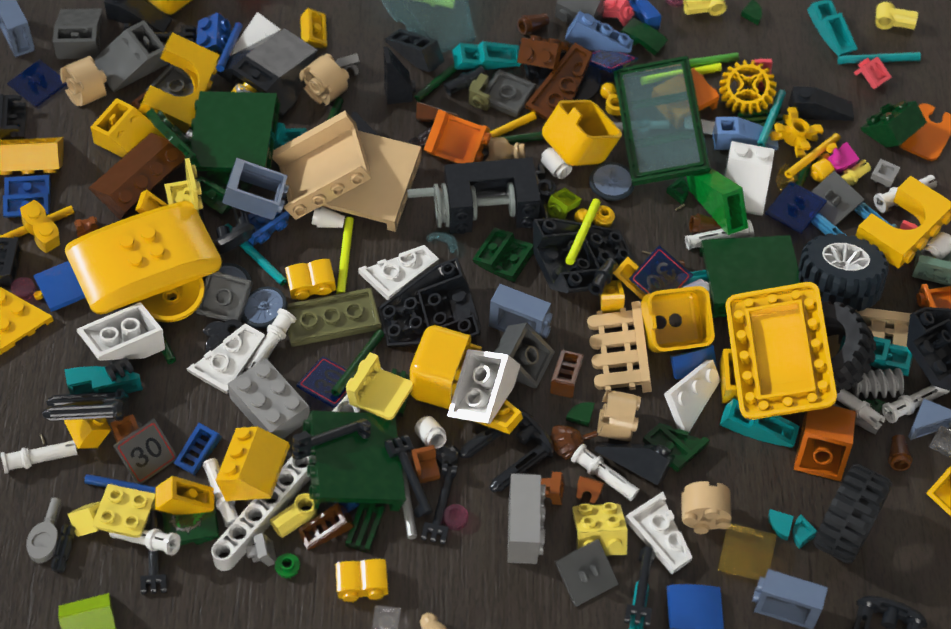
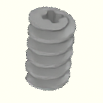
M889 368L884 371L881 369H876L875 371L870 369L868 374H863L862 381L852 384L853 395L859 398L860 392H862L864 399L868 398L869 392L872 393L873 398H877L878 392H881L882 398H886L888 391H890L892 398L896 397L897 391H899L900 395H903L904 377L899 368H895L893 371Z

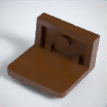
M531 35L530 39L522 38L517 63L557 70L561 51L568 52L571 44L549 38V40L543 39V37Z

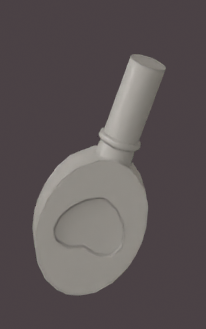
M51 498L44 522L37 524L27 538L26 547L31 560L36 563L48 561L55 553L59 535L54 523L56 522L55 519L61 500L58 498Z

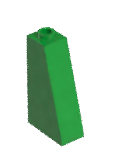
M712 168L707 173L686 176L688 190L726 234L730 235L748 228L744 194L741 186Z

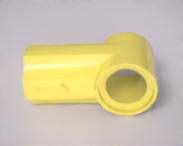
M683 0L684 12L687 15L709 12L712 16H718L727 9L725 0Z
M882 2L877 5L875 25L885 30L893 26L915 29L918 12L896 9L892 3Z
M303 493L296 497L292 505L269 521L276 534L284 538L301 525L315 518L318 512L317 509H314L313 500L310 499L309 493ZM305 506L311 507L308 511L301 510Z

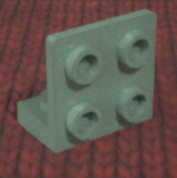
M917 250L912 277L951 286V252L940 260L931 256L922 255V250Z

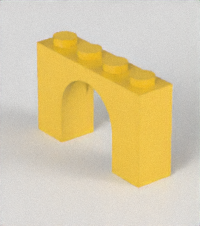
M172 32L160 59L181 68L190 76L193 83V93L188 96L179 97L150 85L142 100L139 111L146 115L151 108L157 113L161 110L173 125L178 126L186 133L191 127L192 119L196 116L195 101L199 99L200 91H209L213 81L210 78L211 75H215L217 72L216 66L219 54Z
M909 176L898 187L894 203L913 214L920 222V226L911 230L898 229L871 213L858 226L856 233L858 239H865L869 241V244L876 245L879 251L884 253L887 261L898 269L904 263H910L915 256V252L923 250L928 243V239L930 237L934 238L939 233L943 224L947 225L951 221V201L912 176Z

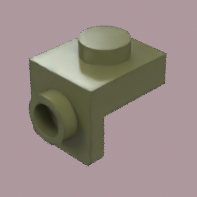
M481 73L477 80L471 82L469 87V104L484 111H488L490 108V96L483 93L488 86L487 75Z

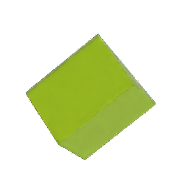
M109 593L58 606L61 629H116Z

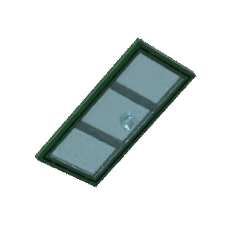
M683 56L614 69L632 185L636 186L710 172L709 157L689 57Z

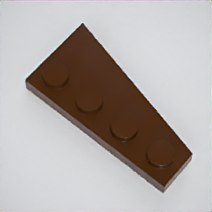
M574 43L559 62L558 69H553L525 104L526 109L531 112L533 111L536 115L547 121L559 101L574 100L593 57L592 52Z

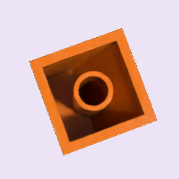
M833 405L824 409L806 411L793 470L841 482L853 445L856 411Z

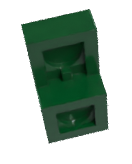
M634 18L620 31V33H625L633 39L635 46L639 42L654 56L668 41L660 32Z

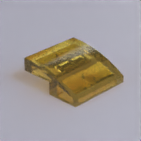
M731 523V526L726 529L717 570L758 581L760 577L765 578L767 570L771 566L776 534Z

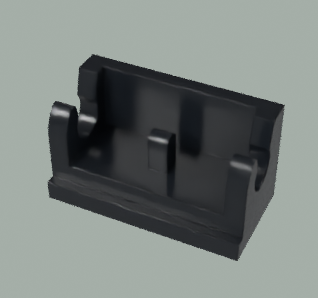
M0 94V140L25 139L27 105L22 102H13L21 101L22 96Z
M1 237L0 244L6 245H0V287H14L22 247L18 237Z

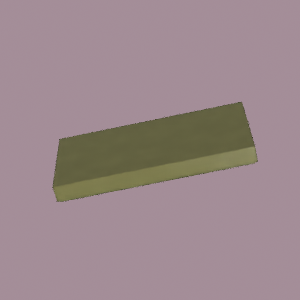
M372 288L289 303L287 311L297 319L287 330L291 347L382 329Z

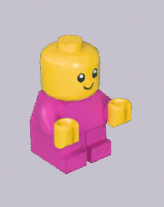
M848 142L844 143L839 150L835 143H831L826 147L828 153L820 155L819 161L811 166V177L821 183L833 171L839 175L843 174V171L846 169H851L859 161V158Z

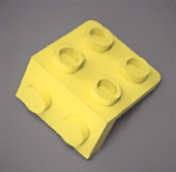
M186 158V181L164 184L168 205L189 201L199 214V210L203 209L201 196H198L202 195L200 182L195 179L197 178L196 166L191 165L190 159Z
M369 353L366 359L360 362L357 373L353 378L349 379L346 385L350 405L387 420L394 419L413 388L412 381L382 370L378 355Z
M108 484L93 521L94 528L139 538L143 533L150 511L155 510L156 494Z
M607 502L597 505L581 504L573 506L572 513L577 530V549L599 539L606 556L627 555L628 529L620 504Z

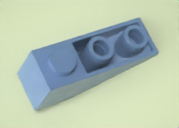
M581 11L578 12L570 24L565 40L572 44L577 43L587 50L630 53L633 45V39L627 34L620 33L610 25L594 19L592 15Z
M716 117L712 132L714 150H730L732 141L757 146L764 126L739 117ZM769 135L765 147L778 150V140H771Z

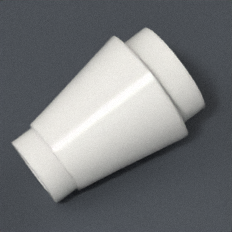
M321 206L314 210L311 224L317 225L316 228H343L345 215Z

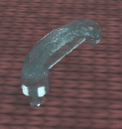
M433 232L426 237L429 242L436 239L448 243V249L451 253H454L457 248L456 239L451 234Z

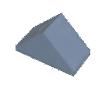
M923 399L909 432V439L912 440L950 428L951 409Z

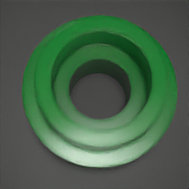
M290 553L280 555L275 561L277 574L284 578L295 576L300 569L299 559ZM286 562L292 563L290 567L283 566Z

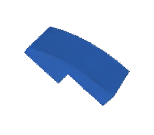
M714 345L693 348L689 352L670 355L673 375L676 380L687 376L705 360H713L717 368Z

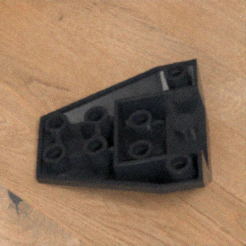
M284 28L231 55L224 71H217L216 73L230 83L239 78L260 93H277L281 104L279 115L284 117L296 104L305 81L301 82L300 72L315 60L318 49Z
M558 218L535 219L533 221V253L549 288L564 293L588 291L590 284L594 280L596 270L601 268L605 259H614L617 262V268L627 256L636 264L620 231L591 225L574 264L568 265L565 260L582 223Z
M457 257L435 265L378 307L385 339L389 348L419 346L424 331L432 325L471 335V338L481 335V323L471 289Z
M924 307L910 314L906 346L931 384L951 391V309Z

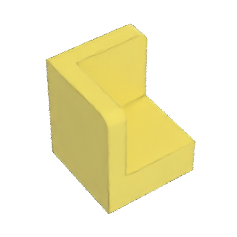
M101 501L84 505L68 514L72 526L75 527L74 532L77 537L99 531L94 528L93 521Z

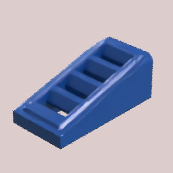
M648 0L629 1L639 21L646 23L655 30L660 28L662 16Z
M198 423L173 464L195 476L222 438L221 435L207 426ZM204 435L209 438V441L206 442L200 438ZM199 443L205 446V448L201 450L195 444ZM193 450L200 454V456L196 458L189 454V452ZM185 458H188L189 460L195 462V464L192 467L189 464L183 462V460Z

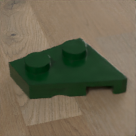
M659 423L643 437L642 442L656 446L660 444L671 450L670 453L675 455L671 467L678 473L709 444L710 440L706 437H702V439L688 435L689 432L673 429L669 425Z

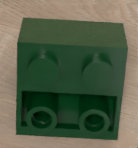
M904 100L894 105L888 103L882 106L878 114L872 115L866 120L867 123L861 127V130L884 147L901 145L924 126L927 121L916 101L906 102Z

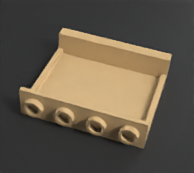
M346 111L298 136L273 152L272 159L279 165L281 173L288 175L286 185H289L286 194L288 204L284 205V209L295 220L372 179L356 122Z
M358 131L372 179L322 205V207L387 223V230L396 232L408 199L407 189H411L422 159L421 146Z

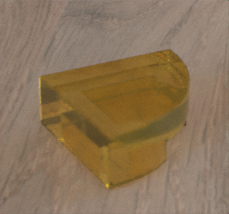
M786 163L779 168V173L776 177L779 191L798 181L797 175H794L792 178L785 176V171L790 168Z

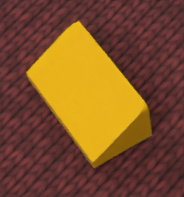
M307 8L300 18L301 39L314 48L327 47L326 14Z
M627 256L613 274L642 300L645 295L655 292V290L647 283L649 275L643 270L638 273L641 268ZM650 278L651 284L660 289L661 286Z

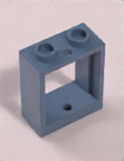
M0 0V29L14 56L18 57L35 51L28 22L17 1Z
M236 158L222 203L274 220L276 213L282 212L285 203L282 197H286L289 185H286L288 175ZM239 180L275 192L273 201L237 189Z
M499 284L490 301L489 326L505 332L509 325L527 322L542 338L547 339L551 331L549 324L553 317V314L550 313L551 303Z
M768 569L765 578L760 577L752 599V602H756L754 612L813 629L822 612L828 587Z

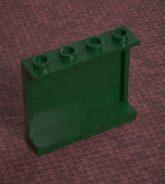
M200 91L199 99L195 101L196 116L192 119L191 123L193 133L192 137H189L190 141L188 142L190 148L197 155L190 162L191 165H195L197 171L231 172L236 158L271 169L281 106L277 93Z
M790 235L708 239L701 242L699 256L704 258L712 297V318L727 317L726 301L732 295L802 283L799 281L798 265Z
M310 412L307 420L303 422V432L307 431L311 437L360 419H366L371 423V433L367 439L362 438L356 431L311 447L307 476L311 478L309 497L313 500L314 509H318L321 502L389 504L390 511H399L406 501L402 465L398 456L389 457L384 445L386 440L393 442V438L398 437L395 417L392 420H387L372 413Z

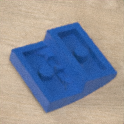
M49 175L4 177V218L21 217L20 207L33 200L38 201L44 207L46 215H49L51 178Z
M69 261L33 275L51 312L85 298Z
M694 584L667 586L669 629H724L721 587Z

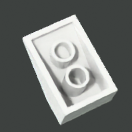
M732 141L725 177L743 188L746 213L762 216L775 149Z
M141 302L77 328V333L98 360H121L126 357L127 359H144L165 350L163 329Z
M467 349L447 416L490 424L514 388L521 364L509 355Z

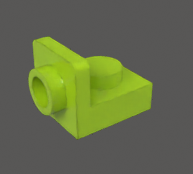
M566 188L552 194L547 204L551 218L565 220L567 213L577 208L582 198Z

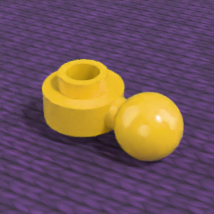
M604 83L600 88V94L606 99V111L611 115L619 116L621 114L616 87L612 83Z
M599 206L593 224L609 228L615 218L614 211L608 206ZM585 208L578 209L574 214L575 222L582 223L588 210Z

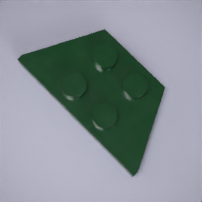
M151 108L146 113L153 125L186 158H189L190 162L197 157L187 144L190 140L178 126L171 123L170 119L161 110L157 113Z

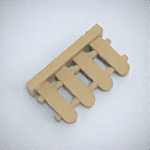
M640 301L631 302L632 310L626 311L624 307L620 308V312L605 314L601 310L597 311V315H592L587 320L588 327L591 330H599V334L591 336L589 340L592 349H601V354H596L592 357V366L597 370L603 369L604 373L594 378V385L599 390L605 389L606 391L607 389L611 390L612 388L628 386L630 390H635L636 385H642L643 393L652 392ZM634 325L635 330H628V326ZM622 327V331L605 333L604 330ZM637 345V349L631 350L630 346ZM625 347V351L607 353L608 348ZM633 365H639V369L633 370ZM627 366V371L609 373V368Z
M866 308L863 311L855 310L866 322L874 337L885 339V336H893L892 344L907 347L909 319L912 313ZM839 335L827 337L831 358L840 349L841 344H838Z

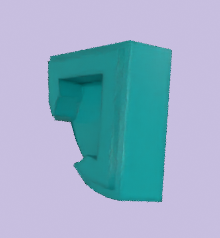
M770 509L768 513L769 524L778 537L786 541L788 540L794 516Z
M801 514L795 521L792 530L796 546L800 549L813 539L818 531Z

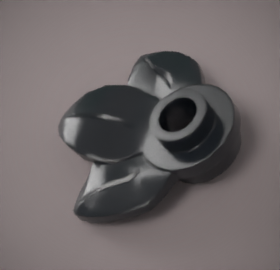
M236 319L227 320L225 323L219 321L209 323L203 329L204 334L209 337L206 343V353L210 350L213 351L223 343L224 339L232 334L228 332L229 328L235 327L239 329L243 324Z

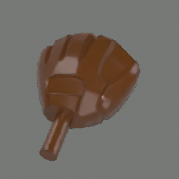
M556 425L552 427L550 439L556 453L566 460L573 456L580 445L585 444L584 441L594 438L598 434L595 430L581 435V432L573 427Z

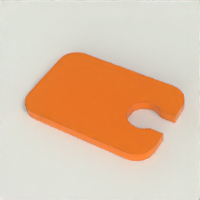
M923 103L919 105V108L927 123L899 146L903 150L923 159L935 161L939 158L951 136V114L945 112L942 117L943 121L934 123L929 119V115L933 114L936 107Z

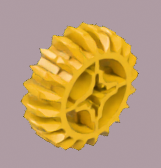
M743 60V65L736 62L735 68L729 66L727 69L728 73L724 72L722 74L723 79L719 82L721 86L719 93L722 94L721 101H727L725 105L727 108L733 106V113L737 112V110H740L741 114H744L745 111L753 114L754 110L757 113H761V108L766 110L768 108L767 103H773V96H776L774 88H776L777 83L773 81L774 74H769V67L763 69L762 63L756 66L754 60H752L751 64H747V61ZM734 80L738 86L735 94L732 93L730 88ZM760 82H762L765 87V91L762 95L759 94V90L757 89ZM745 86H747V88L748 86L752 87L750 90L744 89Z

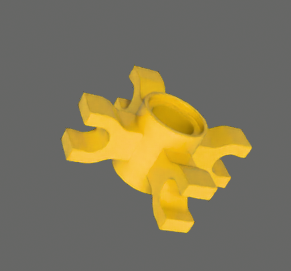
M788 107L789 115H783V121L787 125L775 123L774 128L776 131H771L770 137L771 140L784 139L788 145L795 147L796 157L803 158L806 156L804 150H810L811 148L810 143L806 139L817 141L819 139L817 133L822 134L824 130L821 124L809 126L804 119L798 118L796 107Z

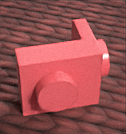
M606 0L604 3L603 18H618L622 26H626L635 14L629 0Z

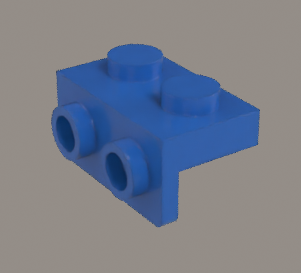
M219 12L198 20L196 44L213 52L218 50L222 54L230 36V22Z
M283 211L281 213L277 212L274 220L253 213L249 214L250 223L255 226V233L248 240L252 246L257 243L262 244L276 230L278 232L282 231L288 225L290 214L287 211L284 213Z

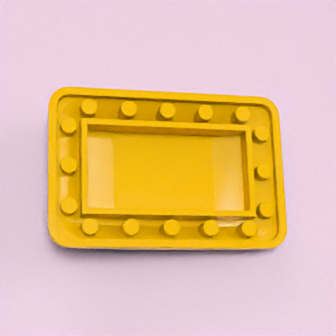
M189 201L169 204L128 217L74 239L65 247L67 259L91 310L96 314L112 312L219 271L222 266L221 257L197 210L194 209L193 204Z
M803 282L735 294L727 299L726 313L739 409L744 418L755 420L824 409L835 404L837 392L820 291L816 284Z

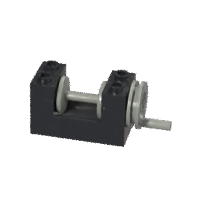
M533 157L444 165V183L441 184V188H439L438 184H434L430 188L407 189L408 198L434 196L437 228H441L442 223H444L445 227H449L450 234L472 232L473 220H477L478 207L507 204L510 216L514 217L516 228L533 227V221L539 219L540 195Z

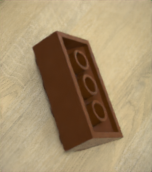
M150 133L94 182L89 189L121 220L137 206L141 192L145 190L152 192L183 164L185 155L168 139Z

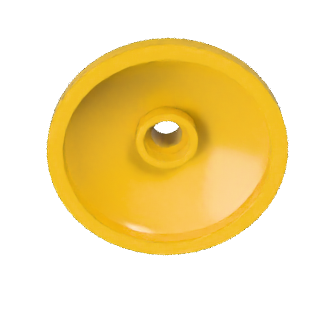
M203 278L138 301L137 303L141 302L155 321L176 322L185 319L193 314L203 301L205 294Z

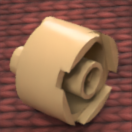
M330 54L320 56L300 72L301 82L304 80L307 85L304 87L305 91L318 104L324 102L325 105H328L348 89V72L344 68H340Z
M91 56L82 58L60 69L62 84L66 82L69 88L65 91L76 106L86 105L107 95L104 82L107 81L106 75L102 70H98Z
M607 389L602 400L605 403L603 408L600 409L598 418V436L630 442L633 432H636L639 418L635 417V412L639 410L641 397Z
M700 481L684 487V492L681 493L682 522L686 526L694 528V532L698 534H705L709 530L718 528L727 529L731 526V491L726 485L717 483V487L709 486V481Z

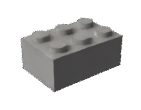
M267 358L228 383L230 399L255 427L258 426L282 439L303 426L304 420H307L310 414L309 405Z
M511 474L507 563L537 564L538 555H543V544L545 543V529H543L545 522V484H541V475Z

